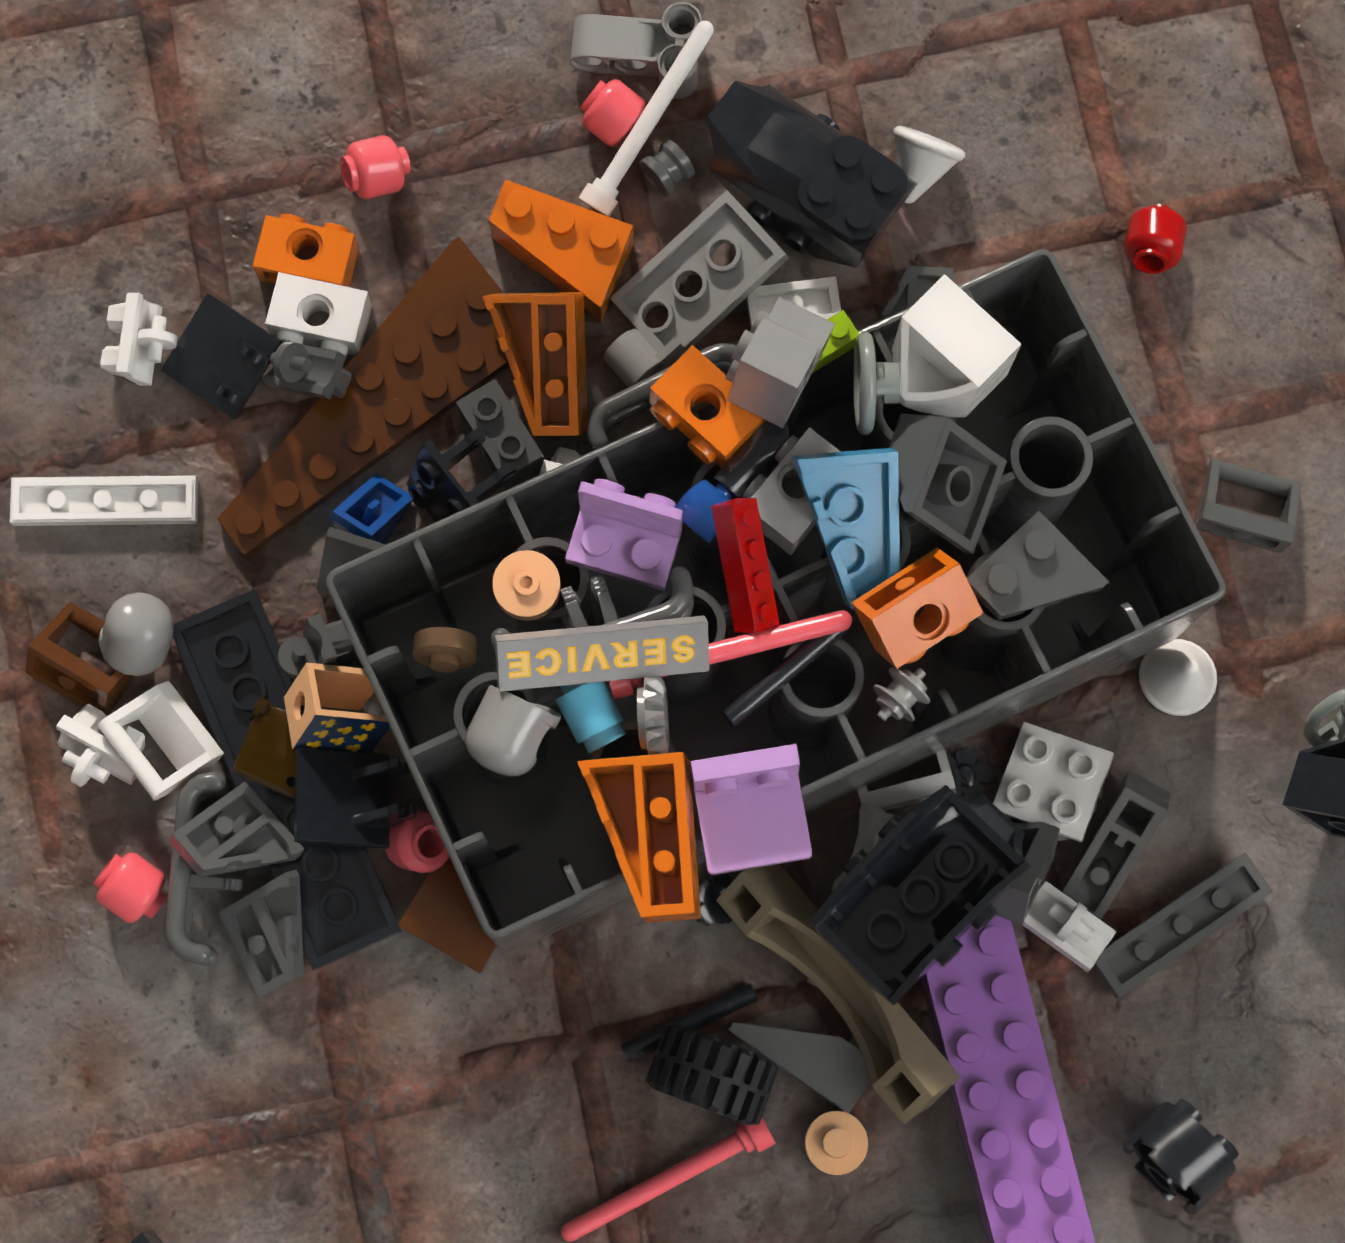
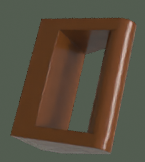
M69 602L28 646L25 673L79 706L84 707L86 704H90L107 716L116 706L134 678V675L123 674L116 670L110 677L58 645L71 623L99 639L100 631L105 623L73 602Z

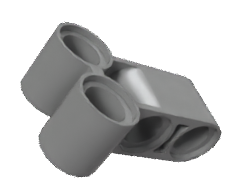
M676 2L664 11L662 20L599 14L579 15L574 20L569 63L574 68L586 72L659 78L660 85L695 27L702 21L701 14L698 8L691 3ZM679 25H686L693 29L684 35H679L672 31L673 28ZM697 60L674 95V99L686 98L696 90L698 84Z

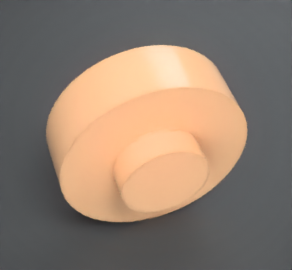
M524 550L512 553L504 558L495 570L493 592L496 601L506 614L515 619L524 621L539 619L547 615L559 600L561 582L558 570L548 557L539 552Z
M450 627L425 628L419 630L414 635L412 656L415 661L430 667L434 671L455 672L458 669L468 668L476 664L479 640L472 633Z
M829 1111L817 1116L810 1123L805 1133L804 1147L808 1159L817 1169L831 1175H843L855 1170L863 1162L868 1149V1137L863 1125L857 1118L846 1112Z

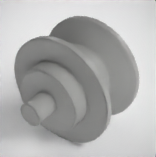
M890 667L888 671L893 681L889 686L884 687L876 684L873 687L879 696L876 701L882 707L877 715L884 721L891 715L897 720H901L903 717L913 722L915 717L911 707L915 702L929 704L930 702L929 697L925 693L927 687L921 681L926 673L920 668H917L912 673L905 668L900 671Z

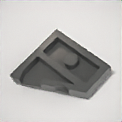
M1040 511L967 577L975 596L998 620L1022 614L1024 611L1036 607L1043 608L1057 604L1064 599L1084 593L1098 592L1109 582Z

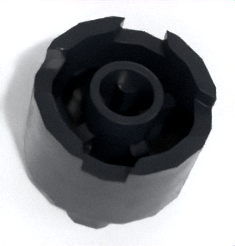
M1179 1099L1175 1105L1169 1102H1162L1123 1143V1150L1127 1154H1131L1133 1151L1136 1153L1140 1161L1134 1166L1135 1169L1165 1199L1170 1202L1177 1195L1187 1202L1183 1206L1185 1212L1196 1214L1235 1173L1236 1167L1233 1161L1239 1156V1153L1235 1146L1220 1134L1213 1136L1200 1124L1202 1116L1194 1106L1183 1099Z

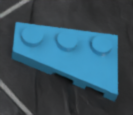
M893 448L791 456L844 604L850 609H854L851 602L900 572L898 451Z

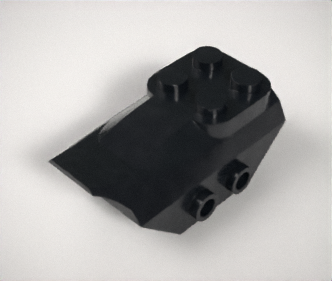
M737 80L734 81L705 121L710 132L713 156L707 168L762 228L767 229L770 226L783 235L784 242L790 248L802 254L807 251L815 258L857 268L918 184L906 176L904 170L898 164L875 150L867 142L853 136H846L839 131L838 125L831 118L823 114L815 115L770 84L754 86Z
M945 785L913 808L904 818L899 814L892 817L878 833L882 840L869 853L865 849H861L848 861L843 868L847 875L813 916L810 924L870 987L885 1000L895 1005L936 962L944 967L959 953L964 945L958 940L971 926L979 932L996 915L998 910L993 904L1031 867L1022 857V842L1025 833L986 796L967 797L956 795Z

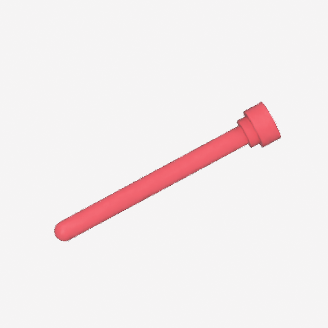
M839 610L772 627L758 633H749L709 643V665L845 631L850 628L852 617L847 611ZM644 678L609 681L614 700L634 695V689H637L638 686H643Z
M761 1118L760 1123L757 1125L742 1123L736 1126L737 1132L565 1223L561 1228L562 1238L568 1242L575 1241L745 1149L748 1153L755 1149L760 1153L776 1143L764 1119Z

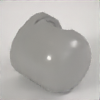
M141 592L126 594L115 601L106 614L105 623L99 635V646L104 660L113 669L127 675L140 676L150 674L160 668L167 658L173 637L174 620L168 606L161 599Z
M489 685L466 732L465 744L467 751L480 765L493 772L506 776L522 775L528 772L536 763L537 750L544 735L550 728L556 729L561 719V714L549 707L527 702L507 691L500 692L498 687Z

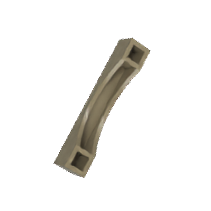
M780 864L742 871L716 900L746 937L768 947L788 960L806 975L830 1000L845 1020L859 1045L868 1068L872 1087L903 1124H906L934 1104L961 1078L897 1002L895 1005H892L885 1000L819 935L810 924V920L819 909Z

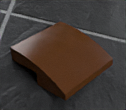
M449 857L443 866L428 874L398 926L474 971L482 973L497 946L483 931Z

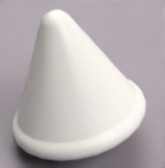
M897 126L893 130L896 137L898 165L904 170L906 176L918 183L905 203L911 204L915 202L958 161L965 158V152L961 148L929 134L904 126Z
M1174 639L1172 642L1145 654L1140 664L1139 683L1143 694L1155 708L1174 716H1187L1202 710L1211 701L1217 686V672L1212 659L1200 646L1190 641Z

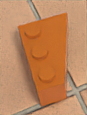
M505 179L489 218L492 239L535 273L538 271L557 286L558 291L584 292V308L590 312L594 319L602 324L611 302L610 297L615 292L633 246V225Z
M584 292L503 293L482 296L499 335L498 341L502 352H505L514 377L513 382L532 435L571 436L580 435L585 432L588 417Z
M684 752L577 761L596 804L600 819L610 838L640 917L648 923L701 919L690 761Z

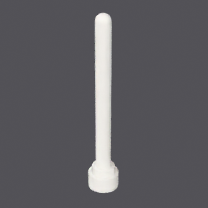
M701 21L697 24L602 178L596 177L593 184L587 183L580 194V200L603 215L609 217L616 207L618 201L615 198L619 193L616 190L617 186L713 35L714 27L709 21Z

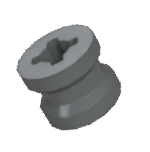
M670 139L660 144L659 152L654 156H645L639 161V166L647 180L664 197H668L675 191V185L679 181H687L695 175L694 167L689 158Z

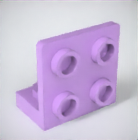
M595 479L594 484L581 481L578 490L580 512L565 562L665 591L682 534L683 511L674 508L676 503L673 500L661 495L647 493L643 499L624 493L625 488L622 485L609 480Z
M796 744L691 761V776L709 874L715 875L805 860L812 856L798 776L800 762Z

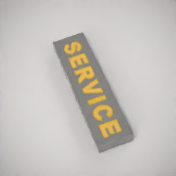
M705 616L495 635L497 685L501 692L709 671L708 621Z

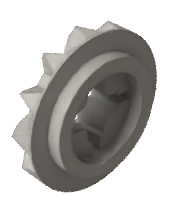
M660 676L645 677L644 686H638L639 741L641 749H647L648 755L665 754L669 749L670 731L667 691L665 682Z

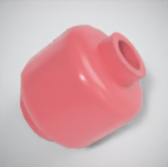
M613 79L605 84L600 80L579 108L584 112L582 125L607 146L616 147L627 138L644 111L646 103L621 81Z
M385 135L351 143L346 150V156L340 158V169L346 188L349 192L355 191L359 197L365 200L399 192L404 186L405 174H409L411 170L409 156L405 148H398L395 142Z
M417 809V817L415 819L402 821L390 828V847L385 849L388 858L397 867L417 873H427L440 868L448 860L449 855L429 811Z
M129 852L123 857L115 854L93 883L98 888L96 893L97 902L126 923L138 921L143 914L152 919L168 897L161 892L165 884V874L134 852Z

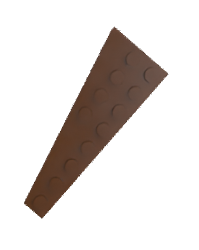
M457 237L448 245L344 368L351 373V380L345 396L342 399L331 397L330 400L319 398L217 518L246 558L250 557L456 405L458 400L474 392L509 366L505 352H502L500 347L499 335L491 313L487 310L482 297L490 294H503V291L460 237Z

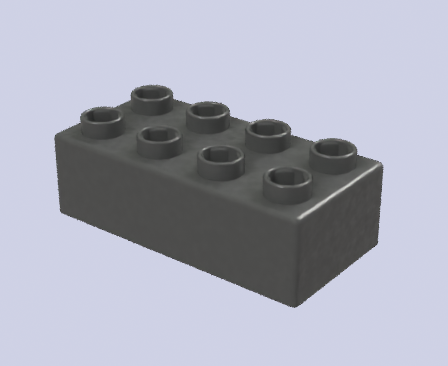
M1045 249L1035 250L958 285L960 289L1021 343L1007 376L966 417H948L1007 462L973 554L964 553L904 512L899 499L900 571L938 547L960 563L967 578L1029 519L1040 511L1109 582L1098 592L1084 593L1064 599L1057 604L1043 608L1036 607L1026 610L1022 614L998 620L977 598L983 611L982 615L969 622L967 628L953 636H947L927 649L925 654L917 661L904 664L898 668L900 671L905 668L912 673L917 668H920L926 673L921 681L927 687L925 693L930 699L929 704L915 702L911 707L915 717L913 722L903 717L901 720H897L891 715L884 721L877 715L882 707L876 701L879 696L873 687L876 684L888 687L893 681L888 670L894 666L876 652L855 610L850 609L844 604L817 526H814L791 555L763 534L780 625L845 610L852 617V629L736 728L725 719L722 711L805 641L711 664L707 672L661 677L665 682L668 701L670 735L667 753L684 752L690 761V770L691 761L796 744L800 762L798 776L805 814L1172 642L1223 598L1226 591L1225 581L1052 252ZM910 308L858 331L859 333L866 331L872 335L876 362H893L892 347L901 317ZM854 347L811 374L786 424L790 431L789 438L794 435L800 439L810 427L840 452L889 448L901 414L937 415L907 408L900 402L899 404L876 402L875 423L872 432L868 435L859 433L856 427L854 412ZM699 403L691 409V413L700 420H711L719 413L716 407L709 403ZM659 421L338 566L329 572L326 579L329 594L485 934L504 952L519 950L632 896L610 838L600 819L596 804L577 761L648 755L647 749L642 750L640 747L637 723V689H634V695L614 700L624 718V721L620 724L626 735L594 752L588 753L584 744H578L555 701L563 696L564 693L560 686L507 691L527 702L549 707L561 714V719L556 729L550 728L544 735L537 750V761L528 772L519 776L501 775L485 768L471 757L465 744L466 732L489 685L498 687L496 655L491 643L493 631L498 628H504L510 634L573 628L561 593L555 607L547 615L539 619L524 621L509 616L500 608L493 592V576L500 562L512 553L529 550L545 555L558 570L561 589L571 586L573 591L577 593L581 604L580 609L588 626L604 624L600 606L595 601L591 590V579L601 575L607 586L618 619L668 601L672 595L670 574L665 591H660L565 562L580 512L578 490L581 481L594 484L595 479L609 480L622 485L625 488L624 493L643 499L647 493L657 494L673 500L676 503L675 506L694 485L702 480H707L712 484L713 477L722 468L714 461L710 465L704 463L689 448L688 442L690 439L677 427L671 431ZM775 460L763 475L768 478L779 463ZM789 479L782 484L783 491L789 497L795 499L805 497L800 479ZM682 521V534L671 571L676 567H684L691 575L694 590V607L691 617H706L708 621L709 643L749 634L734 631L717 535L708 543ZM924 606L917 610L914 618L922 613ZM431 627H450L472 633L479 640L477 662L471 667L458 669L455 672L434 671L430 667L414 660L412 656L414 635L419 630ZM605 681V683H606V685H607V687H608V689H609V691H610V693H611V695H612V697H613L612 690H611V686H610V682H609V681ZM691 776L697 865L705 862L706 858Z

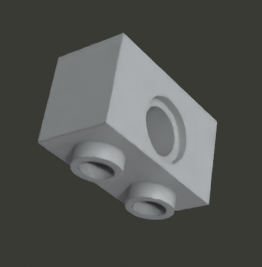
M810 427L800 439L792 435L783 444L774 458L779 465L768 478L759 474L742 496V498H757L763 534L789 555L795 551L816 525L806 496L795 499L789 497L783 491L782 484L789 479H799L791 456L840 452Z

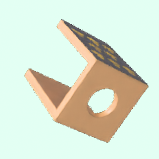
M306 662L284 696L292 749L295 750L298 747L372 753L390 728L385 715L321 709V707L355 711L363 709L374 693L364 668ZM301 705H305L304 713L301 717Z

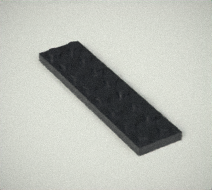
M253 589L174 623L173 639L218 746L224 752L223 758L235 786L238 787L245 781L294 836V800L231 772L251 724L249 719L255 702L261 696L269 700L270 704L286 711L284 696L295 681L294 678L284 674L278 666L277 656L280 644L258 592ZM301 705V717L303 716L305 705ZM300 843L304 851L298 859L269 865L274 879L293 870H297L300 876L303 948L312 970L321 969L403 932L401 927L398 926L399 922L367 847Z

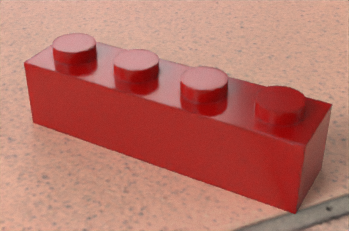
M735 498L711 505L734 631L758 633L780 625L757 498Z

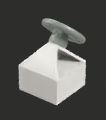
M944 274L901 317L892 347L893 362H876L872 335L866 331L858 334L855 342L853 372L854 412L858 432L862 435H868L872 432L875 423L876 402H882L883 404H899L900 402L907 408L923 413L946 417H966L1007 376L1021 343Z

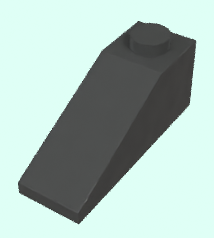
M1128 770L1101 815L1061 892L1077 904L1079 902L1087 907V911L1101 920L1166 815L1169 807L1170 792Z
M733 1022L727 1030L729 1034L758 1054L771 1059L784 1072L847 1114L851 1112L870 1083L867 1065L853 1035L847 1042L842 1037L736 1022Z

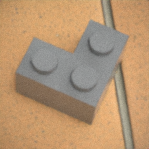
M779 296L770 313L761 309L751 330L744 331L732 355L734 360L725 378L733 383L727 401L784 428L827 346L835 323Z

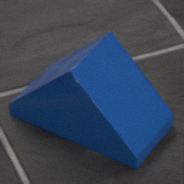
M376 473L332 511L330 520L335 529L385 544L413 500L409 493Z

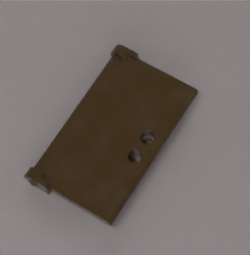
M260 696L254 704V709L249 719L251 724L231 772L294 800L295 750L292 749L287 714L285 710L270 704L269 700ZM372 751V753H371V754L388 755V754L383 753V752H381V751H379V753H377V752H375V751Z

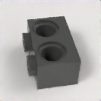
M496 379L456 402L459 416L469 433L481 426L489 433L484 437L486 441L479 446V449L494 473L509 462H512L517 468V471L513 473L514 477L502 485L505 491L540 473L544 456Z

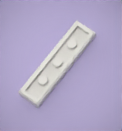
M196 476L11 478L10 523L13 526L198 524V478Z

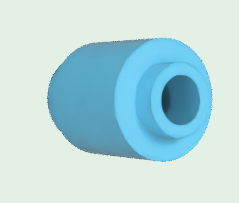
M605 681L560 686L564 695L555 701L578 744L583 743L588 753L594 752L626 735L620 724L624 721V718Z

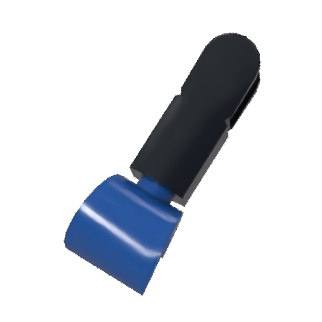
M767 420L764 421L747 440L746 445H742L713 477L712 484L707 480H702L680 499L675 508L683 511L682 521L706 542L710 543L716 535L711 505L735 498H742L754 479L759 474L763 475L766 469L772 465L776 454L789 439L790 431L788 425L785 424L784 428H781Z

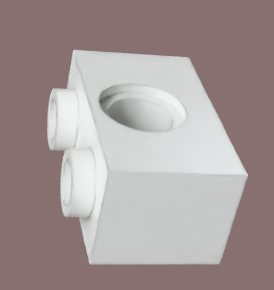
M278 272L265 324L269 333L282 341H291L337 351L344 356L347 354L356 355L362 348L373 305L368 291ZM324 311L330 314L328 320L323 325L311 326L307 324L309 317L315 312Z

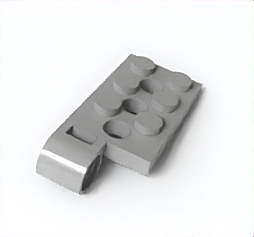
M726 190L610 297L613 303L637 329L629 330L618 337L604 353L603 360L627 387L672 366L692 345L694 346L784 264L789 257L729 191ZM723 244L733 245L736 249L734 260L726 266L715 265L713 253L716 248ZM689 275L700 276L702 288L699 293L693 297L682 296L679 291L681 281ZM655 306H665L668 309L666 323L659 328L648 327L646 316L649 310Z

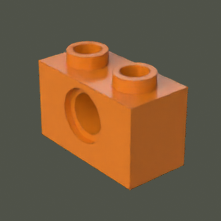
M280 214L279 218L265 215L252 266L259 281L276 284L278 272L350 287L359 253V246L355 234L350 233L348 228L339 224L325 223L323 227L306 224L303 218L292 214ZM313 246L319 249L317 254L309 260L297 258L298 252L304 247Z
M692 345L650 387V403L653 405L650 410L664 427L671 431L677 427L690 439L688 442L689 448L700 460L708 465L714 461L722 468L742 445H746L747 440L766 420L727 401L733 383L726 380V375ZM699 403H709L716 407L719 413L711 420H700L691 413V409Z
M938 547L851 602L876 652L896 669L904 664L917 661L925 654L927 649L947 636H953L967 628L969 622L983 614L960 563ZM924 606L922 613L914 618L917 610Z

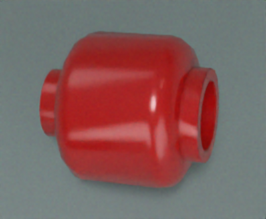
M1161 204L1144 207L1136 211L1129 220L1125 239L1124 253L1128 260L1139 271L1147 274H1160L1175 267L1182 259L1187 233V224L1184 218L1170 207Z

